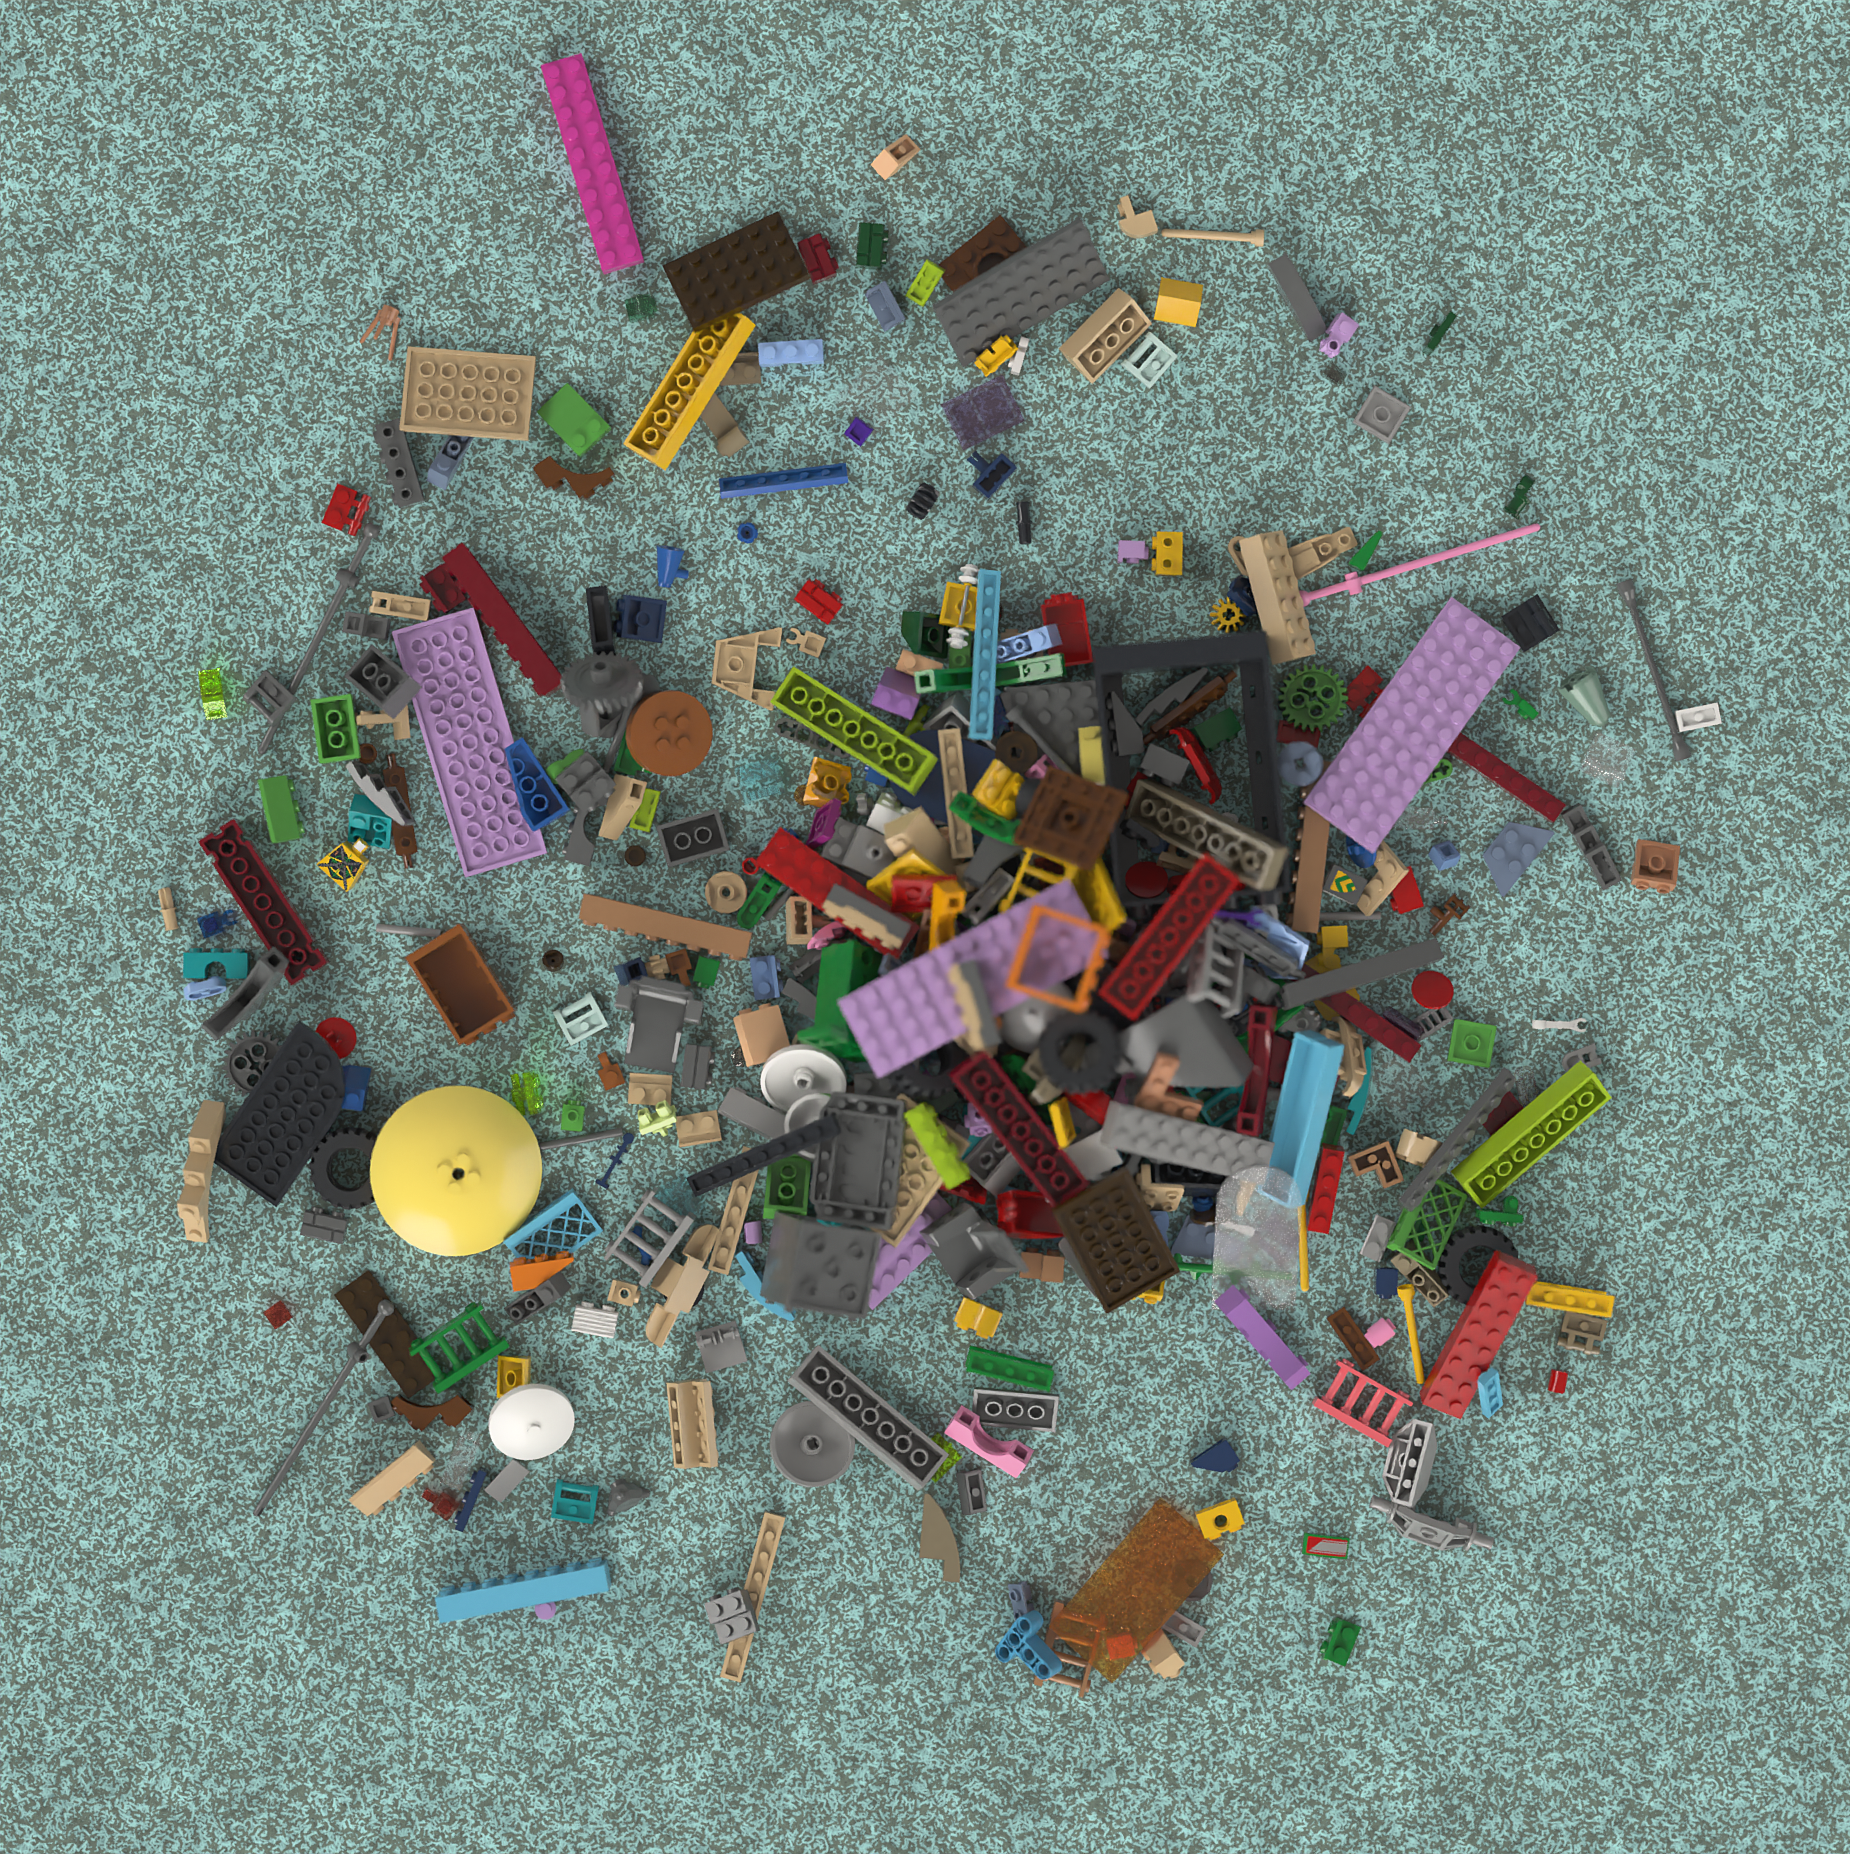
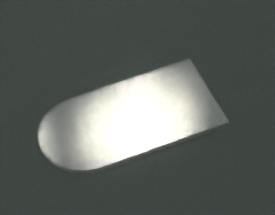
M1262 1164L1244 1167L1230 1175L1220 1187L1216 1201L1211 1310H1221L1214 1301L1232 1285L1238 1291L1243 1289L1248 1294L1250 1299L1247 1301L1255 1310H1295L1302 1200L1300 1190L1294 1179L1277 1167Z

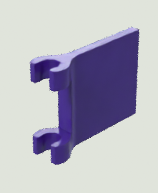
M1257 909L1248 914L1216 911L1213 916L1218 917L1222 921L1228 920L1231 917L1251 930L1254 928L1247 926L1248 922L1255 927L1261 926L1262 922H1256L1254 915H1261L1263 911Z

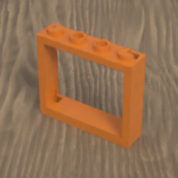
M1033 904L1005 987L1082 1013L1083 1009H1087L1090 1002L1089 990L1090 988L1094 989L1098 976H1095L1097 967L1101 968L1105 956L1102 955L1104 946H1109L1110 930ZM1042 914L1099 933L1076 1003L1019 984Z

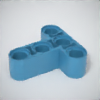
M1031 1610L1019 1617L995 1648V1654L999 1661L1005 1663L1018 1656L1042 1680H1047L1062 1669L1059 1657L1036 1634L1043 1625V1617L1036 1610Z

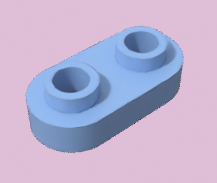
M212 976L206 981L188 983L183 991L186 1000H198L223 993L227 987L225 979L219 976Z

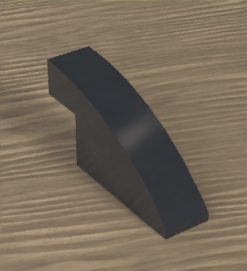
M607 585L585 588L592 650L598 656L602 651L605 652V655L613 651L614 656H616Z

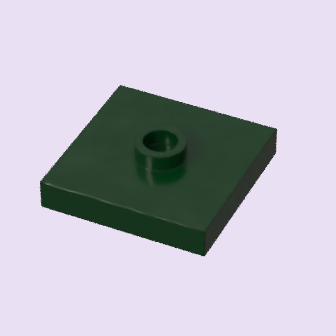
M1450 311L1440 325L1435 324L1429 333L1432 337L1422 351L1424 354L1430 356L1456 319L1455 313Z

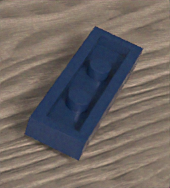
M480 1467L478 1472H473L469 1482L473 1485L470 1492H465L461 1502L465 1504L462 1512L458 1510L454 1519V1523L457 1524L455 1530L460 1532L465 1530L488 1473L487 1469Z

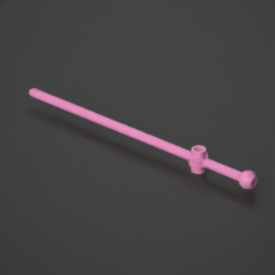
M1532 524L1361 577H1358L1357 571L1344 575L1346 579L1344 582L1312 592L1299 591L1304 602L1303 607H1306L1311 600L1348 589L1350 595L1361 593V586L1537 532L1540 530V525Z

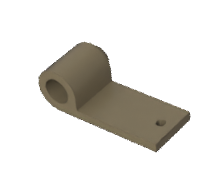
M714 392L700 417L717 438L719 445L716 448L723 457L727 455L730 458L749 444L750 440Z

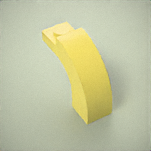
M1100 726L1079 728L1082 776L1085 779L1106 786Z

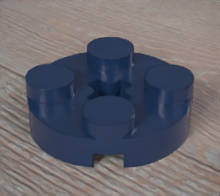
M1238 575L1230 583L1227 596L1231 601L1235 602L1246 616L1257 615L1258 610L1249 577L1245 578L1243 575Z

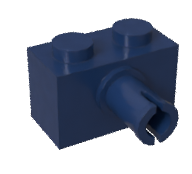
M976 450L967 459L980 472V477L973 483L972 487L987 501L1017 470V466L1003 453L993 463H988Z

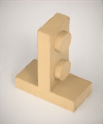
M408 705L404 707L395 719L391 718L383 710L379 711L380 714L374 715L373 711H361L360 716H355L356 725L393 723L394 740L411 738Z

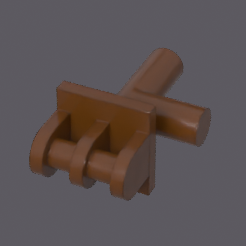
M1455 892L1444 902V907L1448 909L1445 913L1436 905L1430 909L1429 912L1439 919L1429 930L1432 935L1436 936L1454 915L1460 920L1471 907L1469 904L1466 906L1462 898L1459 900Z

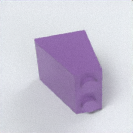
M886 667L874 694L871 706L911 721L922 695L916 691L915 677Z

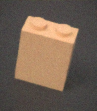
M766 1003L758 1006L759 1010L752 1011L751 1008L739 1011V1015L733 1018L747 1067L764 1063L776 1051L790 1046L779 1005L771 1006V1003Z

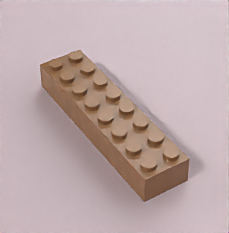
M1323 761L1324 768L1320 778L1332 762ZM1319 779L1310 785L1300 786L1299 798L1303 799L1302 806L1298 807L1297 810L1300 828H1296L1294 840L1298 841L1297 849H1293L1292 862H1296L1295 870H1291L1290 883H1293V891L1288 893L1287 904H1290L1291 908L1290 913H1286L1285 926H1288L1291 930L1318 933L1330 822L1303 802Z
M585 893L578 919L583 920L582 924L595 927L599 923L604 925L603 929L615 932L620 928L625 930L624 934L638 936V933L646 934L645 939L659 941V938L667 939L666 944L680 946V943L688 944L687 949L700 951L701 948L708 949V954L721 956L722 953L729 954V959L738 961L748 957L753 935L752 932Z

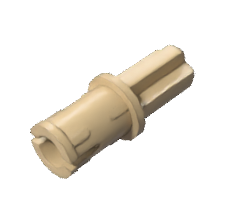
M168 887L158 890L161 910L159 911L163 915L165 931L178 929L179 926L175 913L177 907H174L171 889Z

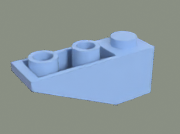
M1057 625L1044 626L998 641L996 664L1061 645L1062 641Z

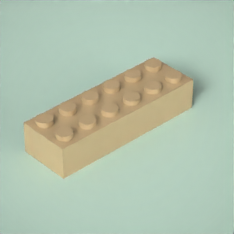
M1283 530L1258 534L1240 540L1239 544L1262 629L1267 632L1268 651L1272 665L1316 654L1315 643L1311 637L1309 621L1305 615L1304 602L1299 593L1298 580L1294 574L1292 559L1289 556L1287 540Z

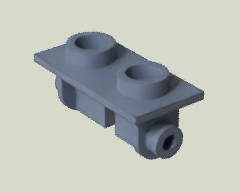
M1026 1580L1020 1581L1018 1584H1008L1009 1597L1016 1621L1022 1615L1035 1610L1033 1603H1026L1027 1600L1032 1599L1030 1584H1027Z

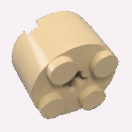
M1404 1128L1394 1156L1424 1168L1443 1143Z

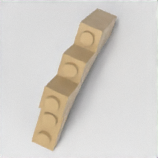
M203 1100L188 1136L190 1154L183 1168L185 1186L177 1206L179 1218H183L186 1239L194 1242L207 1243L210 1237L208 1225L209 1191L216 1149L226 1120V1110L223 1102Z

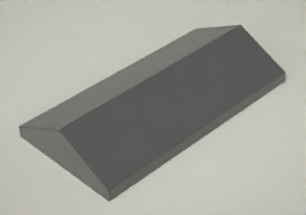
M974 1387L972 1412L980 1416L981 1426L1055 1432L1059 1394Z

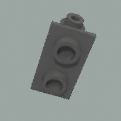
M814 948L789 966L801 984L820 971L822 949L817 950Z

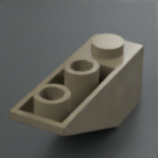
M1413 1239L1404 1245L1410 1251L1417 1250ZM1398 1250L1396 1251L1391 1262L1433 1307H1436L1450 1295L1435 1269L1431 1270ZM1422 1251L1424 1258L1431 1262L1427 1254L1424 1251Z

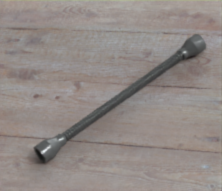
M1632 579L1616 584L1619 595L1625 601L1626 606H1628L1634 621L1633 623H1635L1634 626L1637 628L1638 638L1641 641L1642 649H1644L1643 652L1646 662H1648L1647 665L1650 667L1652 680H1654V685H1656L1655 688H1657L1656 691L1660 698V703H1662L1661 706H1663L1662 709L1666 716L1667 724H1669L1668 727L1671 729L1672 752L1675 761L1678 762L1690 758L1692 755L1689 746L1683 740L1682 735L1678 733L1679 730L1675 723L1674 715H1672L1673 712L1668 702V697H1666L1667 694L1664 692L1665 689L1661 681L1662 679H1660L1661 676H1659V671H1657L1655 658H1653V653H1651L1652 650L1647 640V635H1645L1646 632H1644L1645 629L1641 622V617H1639V611L1636 609V588Z

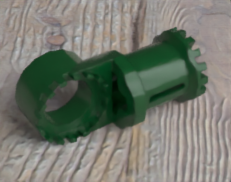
M1527 474L1523 476L1515 488L1513 499L1508 506L1503 508L1506 513L1519 520L1521 511L1526 504L1529 505L1531 502L1525 495L1535 483V480Z

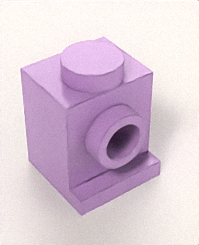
M1119 540L1117 563H1122L1123 559H1126V563L1139 564V560H1148L1149 547H1145V541Z

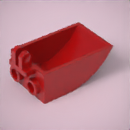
M1072 592L1050 595L1051 599L1044 600L1045 604H1040L1043 626L1056 624L1062 644L1048 648V656L1064 654L1065 667L1093 662L1084 598H1078V595H1072Z
M1010 1190L997 1195V1227L1005 1233L1007 1238L1047 1239L1065 1237L1051 1211L1053 1207L1047 1202L1041 1192Z

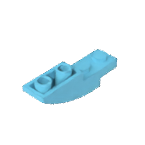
M743 1250L735 1254L736 1259L745 1271V1274L740 1276L739 1279L749 1293L774 1314L793 1321L795 1319V1309H793V1313L785 1312L784 1306L775 1302L774 1304L765 1303L766 1298L760 1296L763 1273L760 1270L756 1271L752 1264L755 1261L749 1252L745 1254Z

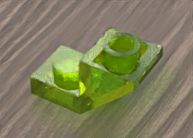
M219 668L198 671L206 721L226 718L227 709Z

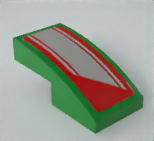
M1304 1533L1302 1554L1347 1559L1350 1538L1319 1533Z

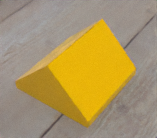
M1161 277L1154 320L1196 327L1203 285Z
M498 1355L497 1398H501L514 1388L530 1384L531 1356Z

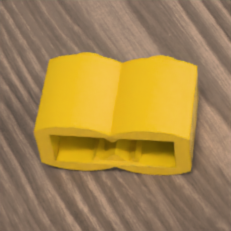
M963 1297L954 1321L957 1322V1327L966 1331L969 1328L977 1331L976 1335L988 1339L989 1336H994L1003 1312L970 1298Z

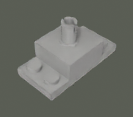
M840 817L834 824V836L831 840L826 841L820 855L826 860L870 880L898 860L897 856L885 842V836L862 825L857 826Z

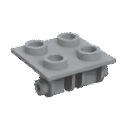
M736 1320L695 1332L696 1342L701 1352L706 1373L747 1362Z

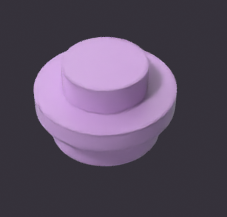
M554 1602L535 1605V1613L541 1619H550L556 1612Z

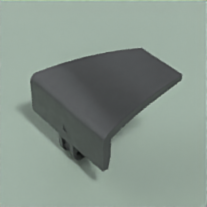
M1188 987L1176 1000L1117 1033L1122 1047L1121 1055L1132 1067L1133 1074L1141 1083L1144 1082L1158 1052L1179 1057L1180 1063L1169 1083L1172 1086H1240L1245 1082L1254 1067L1253 1062L1232 1032L1235 1022L1230 1020L1228 1016L1225 1018L1221 1016L1222 1006L1216 1008L1208 997L1195 1002L1188 1000Z

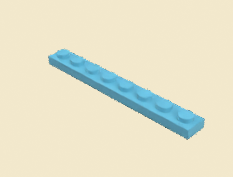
M985 569L978 571L969 738L992 739L1001 571Z

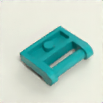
M557 1479L551 1518L593 1524L599 1485H593L592 1487ZM564 1490L591 1495L590 1501L563 1497L561 1493Z

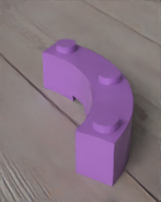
M1232 1285L1214 1302L1266 1361L1268 1359L1271 1360L1268 1364L1291 1390L1294 1389L1311 1374L1306 1368L1309 1364L1301 1355L1296 1357L1274 1332L1277 1329L1276 1326L1269 1319L1265 1321L1247 1301L1250 1299L1248 1294L1243 1289L1238 1291Z

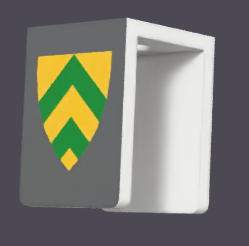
M1332 864L1323 882L1322 891L1352 905H1356L1367 884V879Z

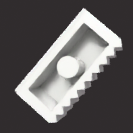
M582 1301L581 1304H577L575 1307L571 1331L614 1338L619 1311H615L613 1306L603 1305L602 1308L594 1307L592 1302Z

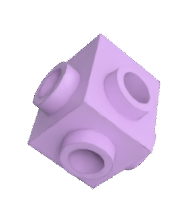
M967 1103L968 1115H964L965 1128H970V1135L981 1137L992 1133L991 1128L971 1103Z

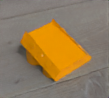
M814 757L803 798L804 804L820 808L833 798L842 801L839 808L841 810L842 805L849 801V793L846 788L852 778L851 767Z

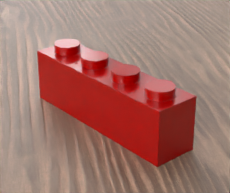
M1064 1089L1060 1093L1061 1096H1066L1070 1103L1101 1126L1105 1124L1110 1101L1116 1102L1101 1090L1095 1093L1089 1091L1087 1095H1081L1078 1092L1070 1094Z
M1322 1143L1306 1222L1308 1231L1329 1234L1345 1153L1343 1146Z

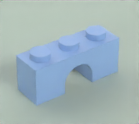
M822 339L758 343L760 367H775L791 363L803 365L824 364Z

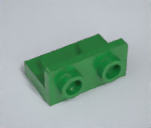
M1339 1617L1335 1621H1331L1327 1631L1330 1635L1327 1641L1324 1640L1319 1651L1322 1653V1659L1330 1660L1345 1667L1361 1626Z

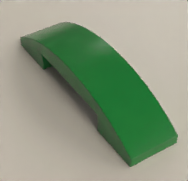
M958 791L949 805V809L978 831L999 841L1016 845L1012 840L1021 821L1016 819L1013 823L977 805V799Z

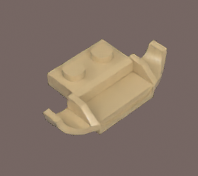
M1335 1016L1332 1017V1021L1339 1023L1340 1030L1335 1032L1324 1029L1320 1031V1034L1326 1036V1039L1330 1038L1344 1045L1337 1075H1340V1079L1347 1081L1342 1094L1351 1097L1359 1090L1363 1083L1364 1075L1367 1074L1362 1036L1357 1034L1354 1026L1348 1020Z

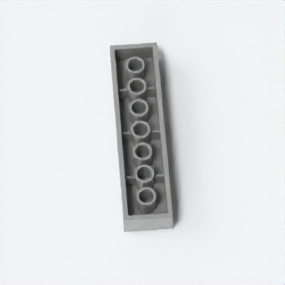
M1110 1101L1100 1143L1108 1147L1263 1185L1275 1144L1262 1138L1239 1134L1234 1131Z
M819 1345L812 1349L787 1380L916 1490H920L926 1485L949 1456L947 1452Z

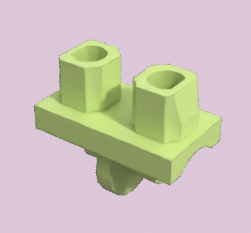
M663 1100L656 1104L657 1112L651 1114L648 1108L639 1110L638 1120L641 1134L660 1132L663 1137L667 1136V1129L673 1127V1123L677 1121L675 1105L670 1106L666 1100Z

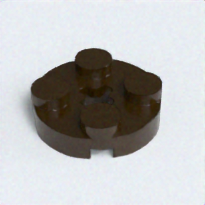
M1008 732L999 739L995 747V759L1003 763L1011 772L1023 774L1037 760V745L1031 736L1023 732ZM1013 747L1016 749L1021 748L1020 758L1011 757L1010 754Z

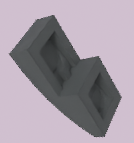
M346 611L342 632L388 640L391 619Z

